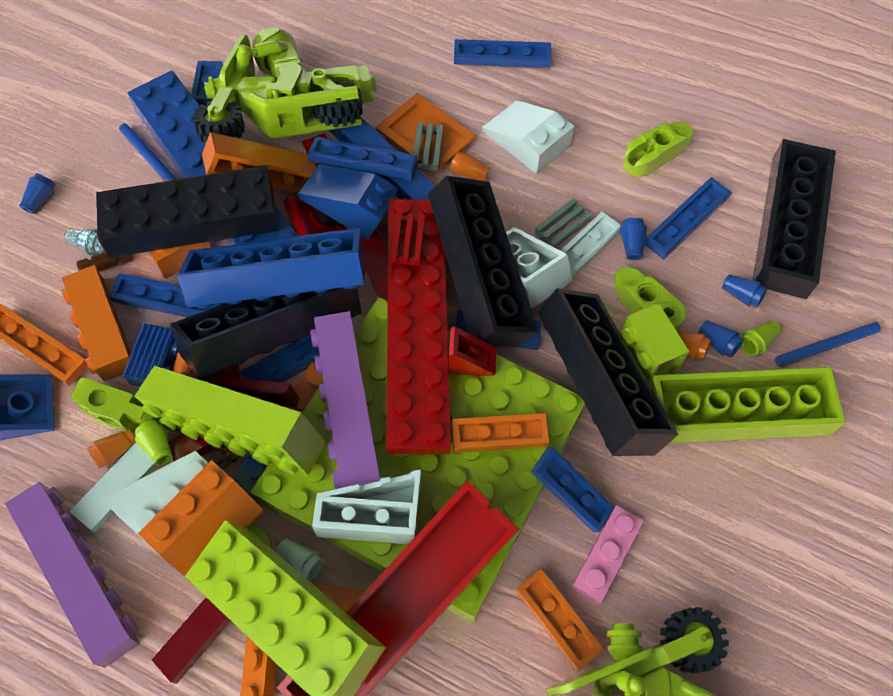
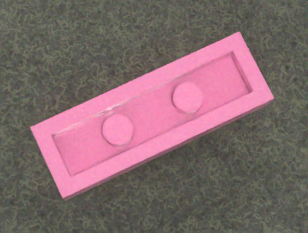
M616 505L571 588L600 605L644 520Z

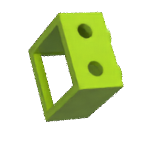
M657 303L627 316L621 335L648 382L650 383L653 375L677 374L689 350L660 304Z

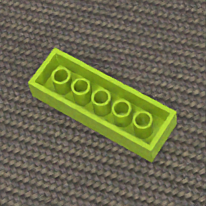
M155 365L134 396L144 405L142 409L151 416L159 418L160 421L158 423L167 430L175 432L177 428L183 434L195 440L199 436L203 437L207 443L214 447L221 448L222 445L227 446L230 451L242 457L246 453L250 454L256 461L267 466L271 462L278 464L277 466L281 470L292 475L296 471L309 475L326 444V441L301 412Z
M831 367L653 375L649 383L679 434L669 444L832 436L846 423Z
M225 520L185 575L202 594L310 696H353L386 648L245 526Z

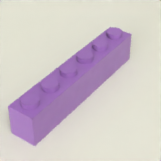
M350 311L314 317L316 329H311L310 333L313 347H319L320 353L319 356H314L317 374H323L324 383L319 384L321 401H327L329 411L323 412L326 431L332 430L333 440L328 441L330 459L337 460L338 470L332 471L335 489L356 484L361 486L380 481Z
M38 482L6 502L5 505L91 662L94 665L105 668L140 644L135 636L138 628L129 615L124 617L119 608L123 604L120 596L113 588L109 590L104 580L108 578L107 574L98 562L93 563L89 554L93 552L92 548L83 536L79 538L74 529L78 527V524L74 517L68 511L64 512L60 506L64 502L60 493L55 487L49 489L41 482Z

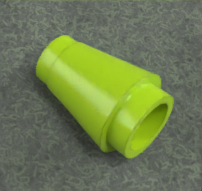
M771 320L745 331L741 337L744 339L741 349L749 356L764 354L778 335L781 334L780 325Z
M151 420L137 427L135 430L136 443L156 466L168 464L173 459L164 426L158 424L157 421Z

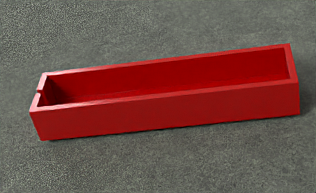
M465 482L347 610L346 613L386 647L353 696H368L521 529L499 507L491 510L489 507L494 502L473 482ZM289 675L276 687L284 696H310Z

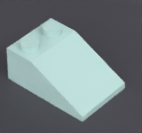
M516 100L484 125L482 131L531 171L538 174L571 146L575 126L556 111Z
M516 227L506 232L531 309L549 298L557 288L562 289L573 281L566 253Z

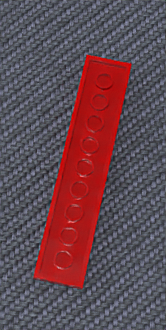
M388 199L386 454H450L445 251L429 200ZM397 212H402V216L414 213L413 217L425 214L420 266L391 263ZM406 224L401 225L398 256L403 257ZM412 225L409 257L414 258L418 225Z

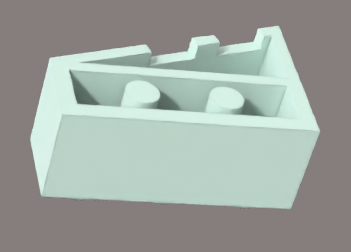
M194 451L101 500L144 540L138 533L208 462Z
M421 469L411 471V474L391 479L390 477L382 478L374 483L361 486L356 484L318 493L312 524L316 536L409 544L417 536L422 482Z

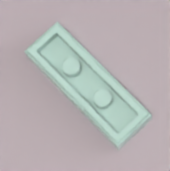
M603 211L561 250L568 255L572 279L620 233L622 226Z
M135 443L70 510V513L95 533L114 513L101 499L151 474L157 466L142 448Z

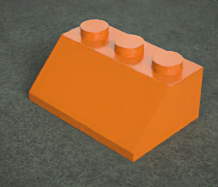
M211 460L138 534L185 577L225 520L249 528L265 511L226 472Z

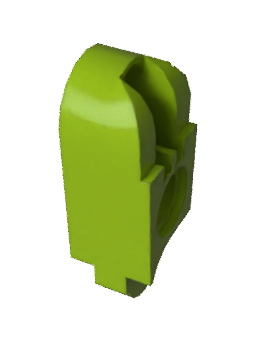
M674 122L670 125L663 123L642 133L628 144L623 160L624 169L630 175L636 177L650 174L682 154L683 149L690 145L693 129L687 123Z
M622 267L616 272L613 285L614 290L619 294L617 299L631 314L659 303L676 331L679 330L685 320L686 310L676 297L650 275L645 277L636 268Z
M80 378L71 394L72 400L79 408L97 422L123 431L129 429L133 434H135V430L142 423L151 420L158 422L159 418L146 413L142 409L144 405L139 403L133 394L91 379Z

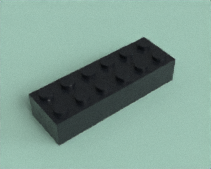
M783 139L772 158L752 279L762 282V285L767 287V290L807 299L819 284L836 155L835 150Z
M267 166L96 192L98 241L109 258L279 231L273 186Z
M446 176L428 193V197L468 332L494 347H517L538 333L490 182Z
M341 287L333 288L323 293L310 291L302 292L293 297L279 295L262 301L249 299L237 304L225 303L170 323V327L179 355L195 375L201 378L213 376L219 370L231 365L243 364L247 359L259 354L270 353L275 348L284 344L298 342L302 337L311 334V329H316L314 317L350 311L352 319L362 314L358 288L344 289Z
M557 288L537 312L544 328L548 331L554 343L556 351L560 354L568 374L573 379L580 397L586 404L593 422L599 429L607 449L612 456H655L679 434L598 294Z

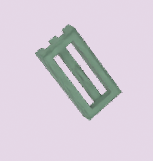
M418 122L413 155H417V165L415 167L417 170L438 171L443 124L433 127V124L428 123L427 127L423 126V123ZM422 134H427L423 163H419ZM432 134L437 135L433 164H428Z
M572 199L535 227V234L545 243L556 248L591 220L592 214L589 212L585 213L584 207L581 205L578 207L576 205L577 201ZM577 216L580 217L576 222H574L567 229L561 232L553 240L550 238L559 230L563 229L574 218H576Z

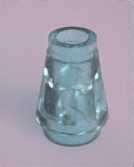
M69 228L66 230L64 240L67 244L90 256L105 252L98 241L97 229Z

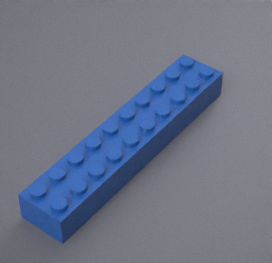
M171 70L127 92L137 115L183 178L207 175L202 157L205 141L201 142L199 140L192 118L194 110H199V104L174 71ZM276 207L279 231L227 240L231 245L295 237L298 235Z

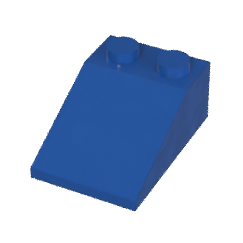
M319 164L297 197L349 229L360 228L362 237L369 240L389 206L388 199H393L399 188L376 174Z
M0 374V441L54 431L52 374Z

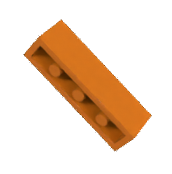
M210 132L202 152L207 175L267 166L273 188L294 193L300 192L303 188V182L306 178H310L316 169L315 163L308 161V154Z
M95 265L62 277L65 289H62L61 292L66 303L72 306L73 311L69 312L74 326L76 328L79 327L81 331L77 338L82 349L88 351L89 357L85 358L90 372L92 374L97 373L104 382L122 375L132 352L114 304L108 297L109 291L104 278Z

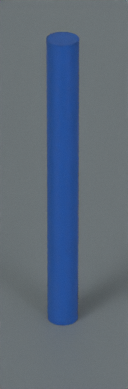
M123 123L119 126V131L164 181L167 179L169 181L177 180L128 124Z
M873 322L776 356L775 362L778 367H783L879 333L881 327L878 322Z

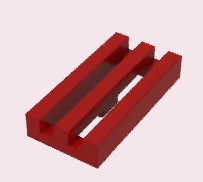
M402 212L396 213L391 263L420 266L425 214L413 217L414 213H408V216H402ZM406 224L403 257L398 256L401 225ZM412 225H418L414 258L409 257Z

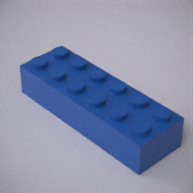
M356 228L190 250L177 276L186 306L207 308L218 303L237 304L249 299L262 301L279 295L293 297L302 292L314 291L315 293H323L330 289L341 287L353 289L359 285H364L366 256L361 229Z

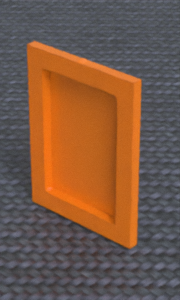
M418 93L413 95L375 127L377 132L406 154L413 155L418 122L423 123V126L427 127L428 123L433 124V127L443 124L438 171H430L434 175L454 158L457 151H462L476 139L475 134ZM422 134L419 163H423L427 134ZM432 134L428 164H433L437 137Z

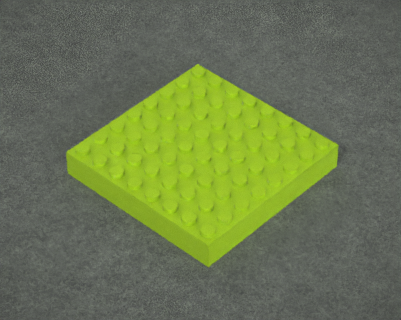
M378 297L354 336L380 479L386 477L391 479L411 474V471L421 469L422 482L417 535L466 481L473 482L494 502L489 507L491 510L499 507L521 528L448 608L449 611L474 624L544 488V485L531 473L532 469L546 448L553 447L561 455L583 412L585 403L579 394L497 354L496 375L449 374L450 332L447 331L450 454H386L388 301ZM319 388L302 413L326 441L309 475L297 471L294 475L281 470L277 466L278 464L271 462L250 491L258 504L315 536L312 524L317 494L335 490L332 471L338 470L337 460H331L329 455L328 441L333 440L332 430L326 431L323 412L329 411L327 401H321ZM546 413L549 435L548 447L454 453L452 419ZM319 537L381 573L408 545Z

